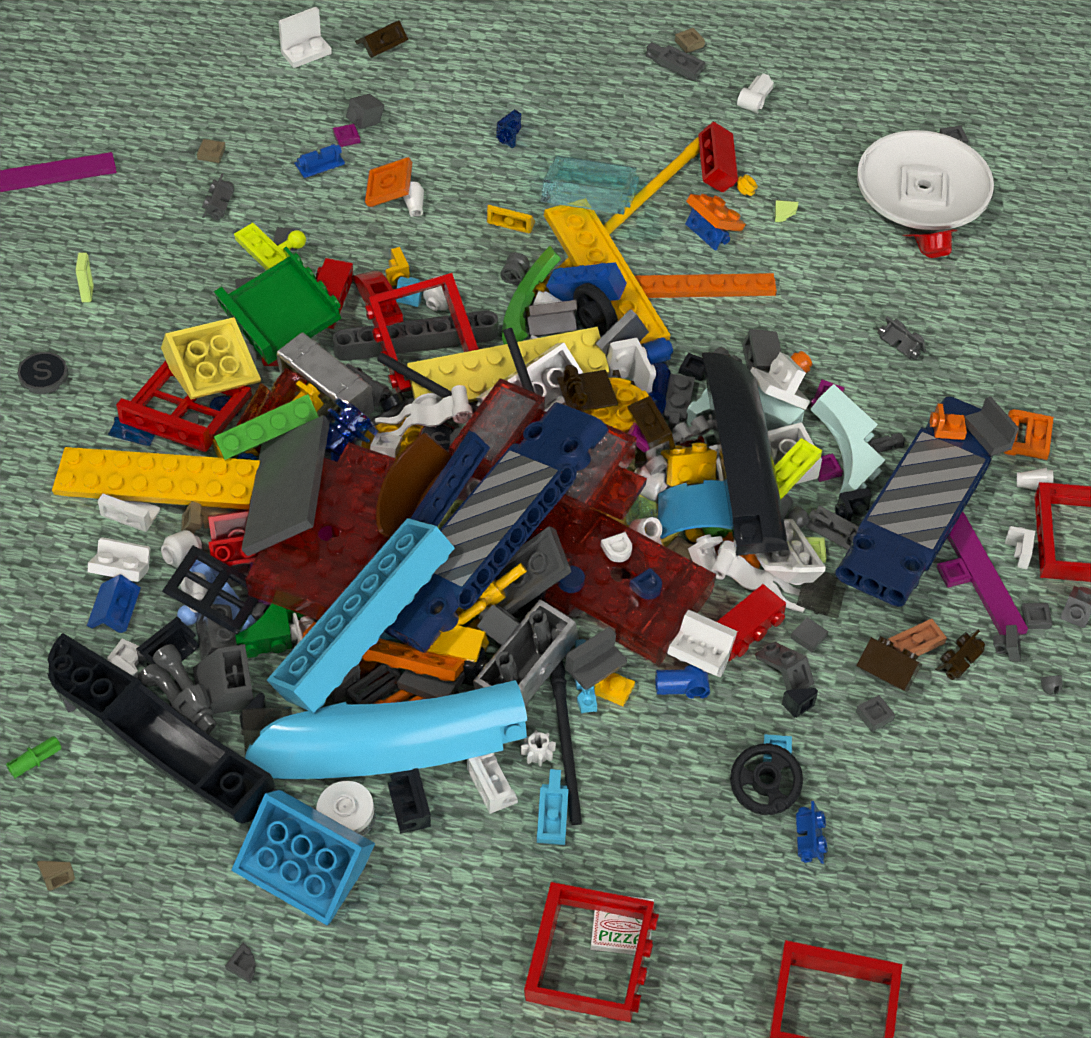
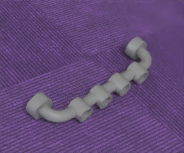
M711 414L708 421H706L703 415L695 418L690 423L691 427H687L685 422L676 425L672 429L674 443H683L693 436H702L712 430ZM666 442L646 451L648 462L645 467L650 475L659 473L668 465L663 455H656V450L668 448Z

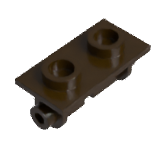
M978 629L970 635L967 632L962 634L955 641L957 647L954 650L949 649L939 658L942 663L935 670L939 671L944 668L949 679H959L970 667L964 657L972 664L985 650V643L975 637L980 630Z

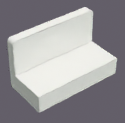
M102 494L98 500L101 516L147 532L160 512V507L150 503L123 501L106 494Z

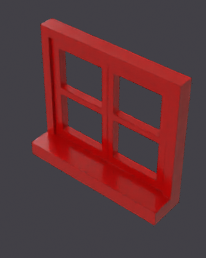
M165 360L131 401L121 398L116 404L120 423L207 452L213 444L214 436L223 432L252 396V391L250 387L243 386L220 392L232 396L220 411L194 403L198 398L190 399L187 395L182 399L159 391L171 376L175 377ZM153 397H157L178 404V407L169 415L146 407V405ZM189 409L215 417L207 427L181 419Z

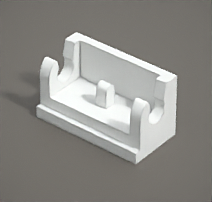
M494 753L467 759V770L490 814L518 803L514 790L511 789L497 763L496 757L493 756L495 755Z

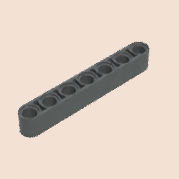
M492 311L466 313L476 343L489 342L496 339L498 336V316ZM451 315L403 321L386 326L396 354L461 345ZM374 325L343 329L335 332L333 335L334 356L341 361L378 357L380 352H382L380 342L376 343L372 333V329L375 328Z

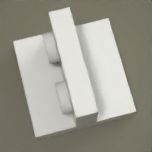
M780 352L777 358L773 360L769 373L755 367L751 368L750 372L753 374L757 385L765 394L806 410L810 400L798 389L806 372L788 355Z
M688 609L684 615L680 631L670 644L667 654L721 678L738 631Z

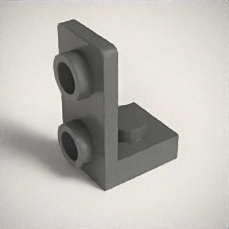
M777 642L769 643L755 653L757 660L781 671L786 690L805 689L815 684L806 656Z

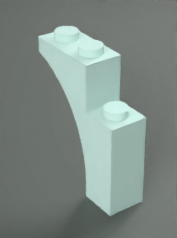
M833 384L810 410L828 427L839 446L844 464V479L840 493L866 488L865 482L867 479L873 481L882 472L879 467L885 459L868 444L875 436L872 431L878 424Z
M758 386L768 429L774 430L803 422L804 409L765 394ZM707 388L703 392L702 397L697 402L693 401L687 409V424L692 426L690 423L701 415L704 416L706 421L710 420L709 415L711 411Z

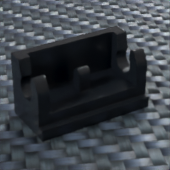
M177 616L136 648L138 661L143 667L156 664L153 660L155 652L163 646L170 644L175 645L183 661L199 648V644L193 639L196 635Z
M413 768V770L391 774L392 782L388 783V788L400 834L431 827V814L419 769Z

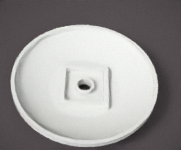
M902 131L880 138L863 153L857 171L860 191L866 201L877 212L896 223L923 230L952 229L973 221L988 207L994 189L992 172L980 154L960 140L931 131ZM919 186H926L927 189L920 188Z

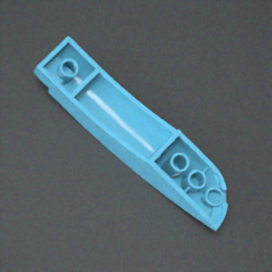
M516 680L431 699L347 705L346 702L319 708L314 713L305 711L270 723L260 731V736L253 745H249L245 758L270 773L273 779L342 778L394 773L457 762L503 751L504 743L527 738L525 721L528 720L524 700Z

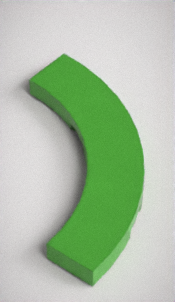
M551 246L541 254L526 273L508 305L502 326L504 345L507 342L503 330L507 328L513 329L517 342L523 341L528 336L525 328L526 319L523 315L524 311H526L525 308L530 306L534 297L532 291L537 284L544 281L550 271L561 260L558 253Z

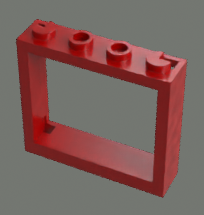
M452 273L368 298L367 306H365L366 316L368 320L372 319L375 328L372 329L375 342H380L382 348L380 353H384L398 361L379 304L440 286L447 301L463 351L479 350ZM388 367L391 374L388 375L389 384L391 383L392 389H396L397 393L411 391L410 379L405 381L403 375Z
M1039 482L1034 501L1040 578L1091 582V563L1055 560L1051 504L1091 507V486Z
M551 882L524 988L525 1001L631 1023L633 1012H639L641 995L637 994L639 985H644L646 980L647 967H643L645 957L650 958L653 940L649 939L651 930L656 931L659 914L654 913V901ZM561 904L642 920L624 1004L541 988Z
M785 940L781 954L768 1038H810L780 1031L790 965L889 985L883 1038H894L903 964Z

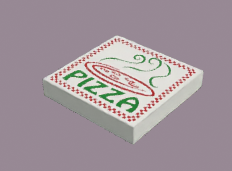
M639 898V899L654 901V899ZM595 910L590 950L635 955L642 920Z

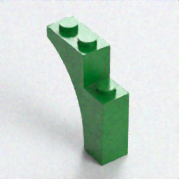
M302 553L276 557V562L301 571L298 583L292 585L278 580L274 599L267 611L252 626L235 635L237 645L245 644L247 658H254L259 654L269 652L282 653L286 649H292L288 622H292L293 613H296L298 620L304 616L314 618Z

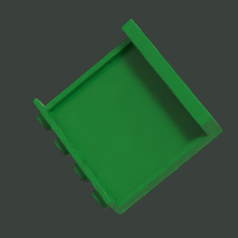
M287 247L283 248L286 259L228 294L223 287L214 291L219 306L229 318H235L241 333L254 346L268 365L277 360V351L299 334L305 333L311 338L342 319L338 310L341 306L336 297L328 295V290L323 282H317L312 270L309 267L305 268L300 256L296 252L293 254Z

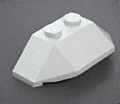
M784 519L788 550L757 553L755 555L765 571L786 583L793 585L813 583L825 572V565L793 519Z

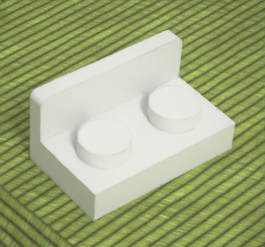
M101 537L98 540V553L88 562V572L110 577L121 574L130 581L139 582L149 570L151 549L149 546Z

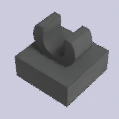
M1017 625L1006 626V636H993V645L996 647V653H1008L1011 662H1021V639Z

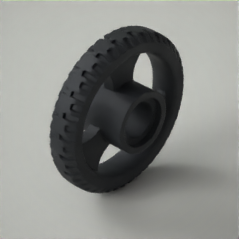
M584 283L575 289L573 300L577 302L576 314L585 329L598 327L601 338L618 322L616 311L611 301L602 290L591 283ZM585 294L589 295L594 300L590 302Z
M762 743L745 749L736 758L731 769L730 784L734 796L747 810L760 815H775L789 809L796 802L803 786V773L799 762L788 750L778 745ZM761 754H770L772 756L771 762L760 763L754 771H749L744 767V764L754 756ZM785 767H789L793 775V786L788 796L782 794L778 789L782 777L781 770ZM763 774H768L773 777L774 782L764 784L760 781L759 777ZM746 784H752L753 789L758 794L768 796V804L753 801L745 794L742 787Z

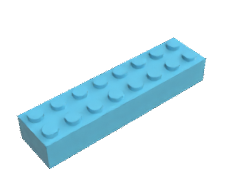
M407 518L270 675L267 681L287 702L314 713L324 705L330 693L341 685L348 672L359 664L365 652L377 643L383 631L395 622L401 610L412 602L414 595L419 589L430 581L432 574L437 568L447 561L449 554L455 549L454 546L437 526Z

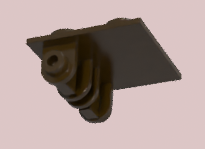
M569 364L564 368L563 377H557L566 406L579 411L618 406L606 370L578 374L577 367Z

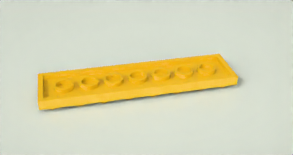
M587 198L545 209L544 217L574 267L616 262L627 283L620 300L611 301L618 321L631 309L649 331L640 341V344L664 337L666 341L670 340V333Z
M65 447L52 492L54 495L99 499L102 494H106L123 501L189 505L193 501L206 507L249 510L256 471L261 461L232 458L225 460L224 458Z

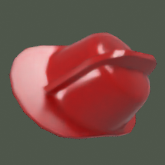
M958 230L902 236H914L922 254L929 258H938L951 254L952 232Z

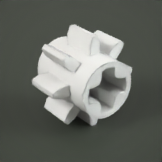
M535 730L530 737L524 738V745L521 746V755H528V764L534 762L538 763L541 767L544 761L553 760L552 752L555 751L556 743L549 742V733L544 734Z

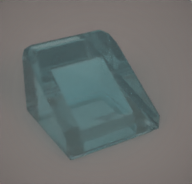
M635 495L624 505L627 525H630L635 519L650 517L658 519L656 502Z

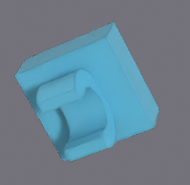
M400 277L397 282V289L419 283L420 279ZM422 292L396 299V302L418 307L421 303Z

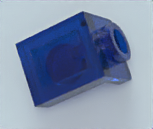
M514 109L497 122L496 138L500 143L506 144L511 148L516 146V134L521 129L520 112Z

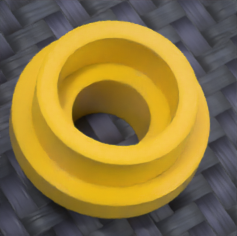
M747 174L738 178V190L743 195L753 196L758 188L755 180Z

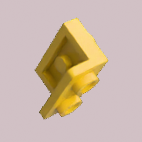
M693 443L692 447L675 445L676 449L661 450V455L667 459L668 463L666 484L676 486L683 483L695 484L703 483L704 480H716L717 451L708 448L707 444Z

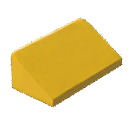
M492 205L487 206V222L489 224L528 234L531 233L535 225L532 215Z

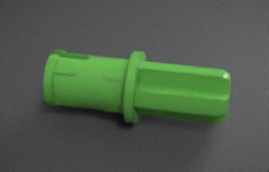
M52 736L32 749L30 747L26 748V752L5 765L14 779H16L36 765L40 767V762L61 750V744L55 736Z

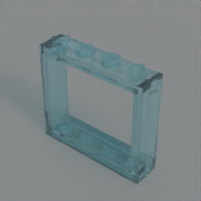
M556 155L543 179L541 202L624 215L626 208L631 207V202L639 186V175H636L637 167Z

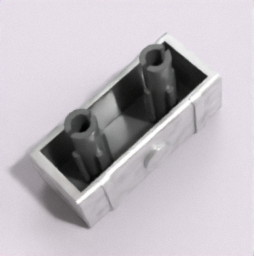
M539 600L474 679L475 690L516 680L526 707L532 696L550 676L564 656H567L575 641L579 639L575 621L544 601Z

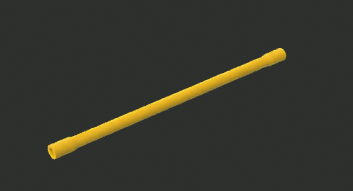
M699 137L695 138L679 156L603 225L609 235L686 163L700 153ZM568 257L556 269L574 266ZM552 273L542 283L535 286L532 291L535 298L538 291L550 292L546 285Z

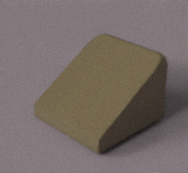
M37 862L40 875L49 891L75 879L70 862Z

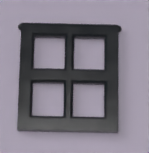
M193 545L162 592L234 634H239L266 588L264 585ZM196 560L219 572L213 583L190 571ZM185 577L208 589L201 601L178 588ZM229 578L251 590L245 602L222 590ZM217 596L241 608L234 620L211 607Z

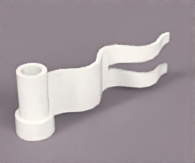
M457 385L452 388L451 396L443 398L437 404L430 406L416 403L408 404L399 415L390 418H375L376 424L393 425L399 424L405 419L399 429L381 433L403 436L412 425L436 427L452 417L454 422L458 424L468 423L473 419V411L468 403L466 387Z
M723 541L717 552L718 557L710 571L714 578L722 580L728 575L735 579L742 587L752 591L764 584L786 602V608L804 612L805 607L786 600L774 582L778 583L784 592L811 597V591L797 589L771 573L751 566L744 558L736 556L734 542Z

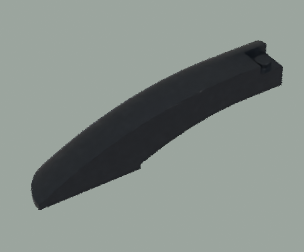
M704 352L702 353L714 437L716 439L725 485L735 554L739 556L788 550L772 450L756 380L750 370L735 358L720 353Z
M62 633L53 644L47 659L49 663V673L47 674L53 688L59 695L139 758L234 821L242 824L254 819L265 793L271 792L276 787L270 773L201 730L150 691L138 678L66 634Z

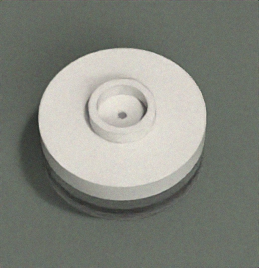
M354 781L334 783L322 792L317 802V811L362 836H365L375 823L376 809L372 796L367 788L360 783Z

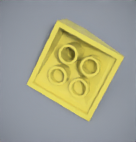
M234 317L165 333L161 350L169 369L190 399L261 382V378Z

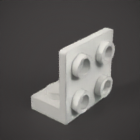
M317 7L279 21L281 54L293 68L332 54L331 47L321 37L320 16Z
M638 338L611 342L606 358L610 371L608 376H612L613 370H619L622 379L629 377L631 381H634L636 387L642 391L645 390L649 396L652 395V384L656 378V370L650 364L646 349L641 346Z

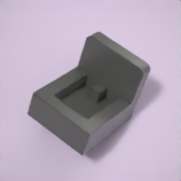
M1074 586L1061 614V619L1085 628L1091 615V589Z

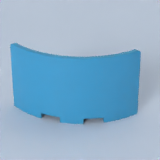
M704 480V484L690 486L687 483H683L659 493L658 520L662 524L660 538L663 539L674 533L693 528L717 527L732 530L724 481Z

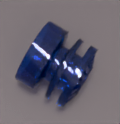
M337 397L334 403L342 408V410L338 414L331 407L327 409L334 420L329 423L326 445L352 464L362 452L356 445V440L360 439L369 444L371 441L362 433L367 429L376 436L379 431L375 428L371 419L357 407Z

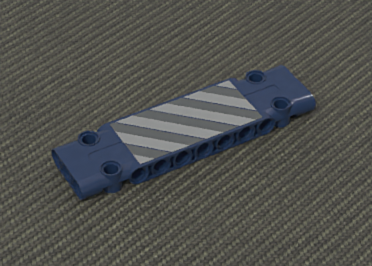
M945 397L940 403L943 404L944 414L964 415L965 417L982 410L954 397ZM929 422L926 427H921L864 517L856 535L853 537L849 550L835 570V574L841 582L893 606L900 607L905 605L912 591L918 586L924 571L927 572L993 458V455L991 456L967 428L965 440L935 438L934 429L930 427Z
M555 402L539 421L529 424L523 432V441L520 444H512L440 529L455 549L449 554L447 561L440 565L432 574L430 581L423 585L414 595L412 602L401 610L395 622L389 625L384 632L418 651L426 653L441 635L440 631L447 632L452 630L459 621V616L455 612L457 608L468 609L478 600L572 486L576 479L577 471L589 465L591 455L588 450H593L609 431L605 423L595 416Z

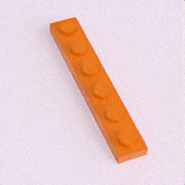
M774 273L635 276L648 298L776 296L777 291Z
M313 622L303 632V638L317 622ZM380 638L362 656V659L365 661H377L387 664L392 668L412 670L416 674L435 676L442 681H455L464 670L463 665L465 663V660L431 652L422 653L411 646Z

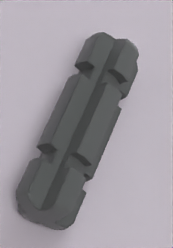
M902 433L891 434V437L887 435L871 439L868 444L877 453L892 450V447L895 449L903 447L905 438Z

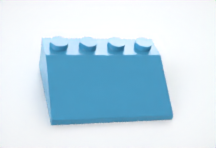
M277 790L265 793L231 871L321 923L329 925L364 870L375 843L285 792Z

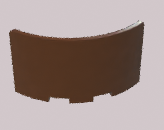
M427 433L421 434L404 449L391 466L382 484L378 496L376 520L379 532L388 540L407 518L410 519L452 457L448 451Z

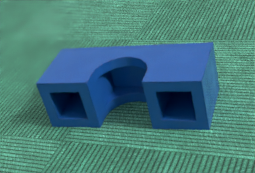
M616 262L554 269L546 286L553 296L563 302L573 300L574 291L577 287L584 283H591L602 290L610 301L620 300L627 283Z

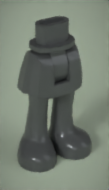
M175 645L163 646L153 656L156 664L143 668L138 674V679L146 687L159 686L166 694L174 710L209 735L217 723L212 717V709H209L211 704L203 684L194 685ZM170 673L181 687V693L177 688L176 684L174 683L173 679L171 678Z

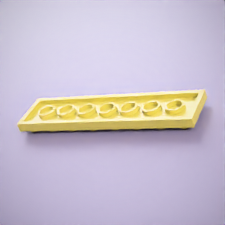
M598 327L517 342L525 365L555 344L565 343L583 373L606 370L607 375H609L610 372L605 354L596 345V342L600 339ZM508 344L407 363V367L450 391L454 386H465L469 402L478 401L476 397L517 371ZM410 380L414 399L423 394L433 393Z

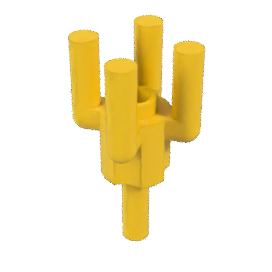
M520 563L497 581L494 579L470 608L462 609L458 607L455 611L459 616L457 625L463 626L487 606L496 605L506 598V593L503 589L527 572L524 565ZM477 618L466 627L480 630L477 625L481 620Z

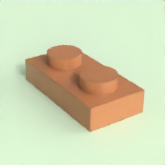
M931 618L888 638V640L894 643L893 649L902 653L905 648L920 656L944 645L947 637Z

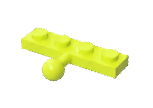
M254 223L234 233L235 240L266 270L287 258L283 248L287 247L289 250L291 248L300 249L306 243L305 234L302 231L294 230L288 235L285 242L277 246Z
M802 438L775 465L780 500L821 458L822 450Z

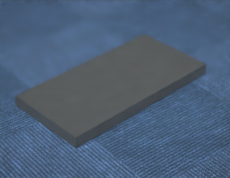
M324 415L261 445L259 455L261 462L256 471L242 544V551L247 556L314 526L330 423Z

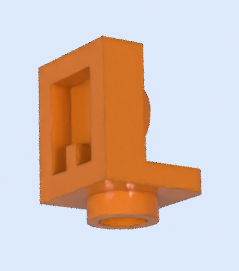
M937 403L935 412L930 414L929 422L930 427L934 429L935 438L965 440L967 431L964 415L944 414L943 404Z

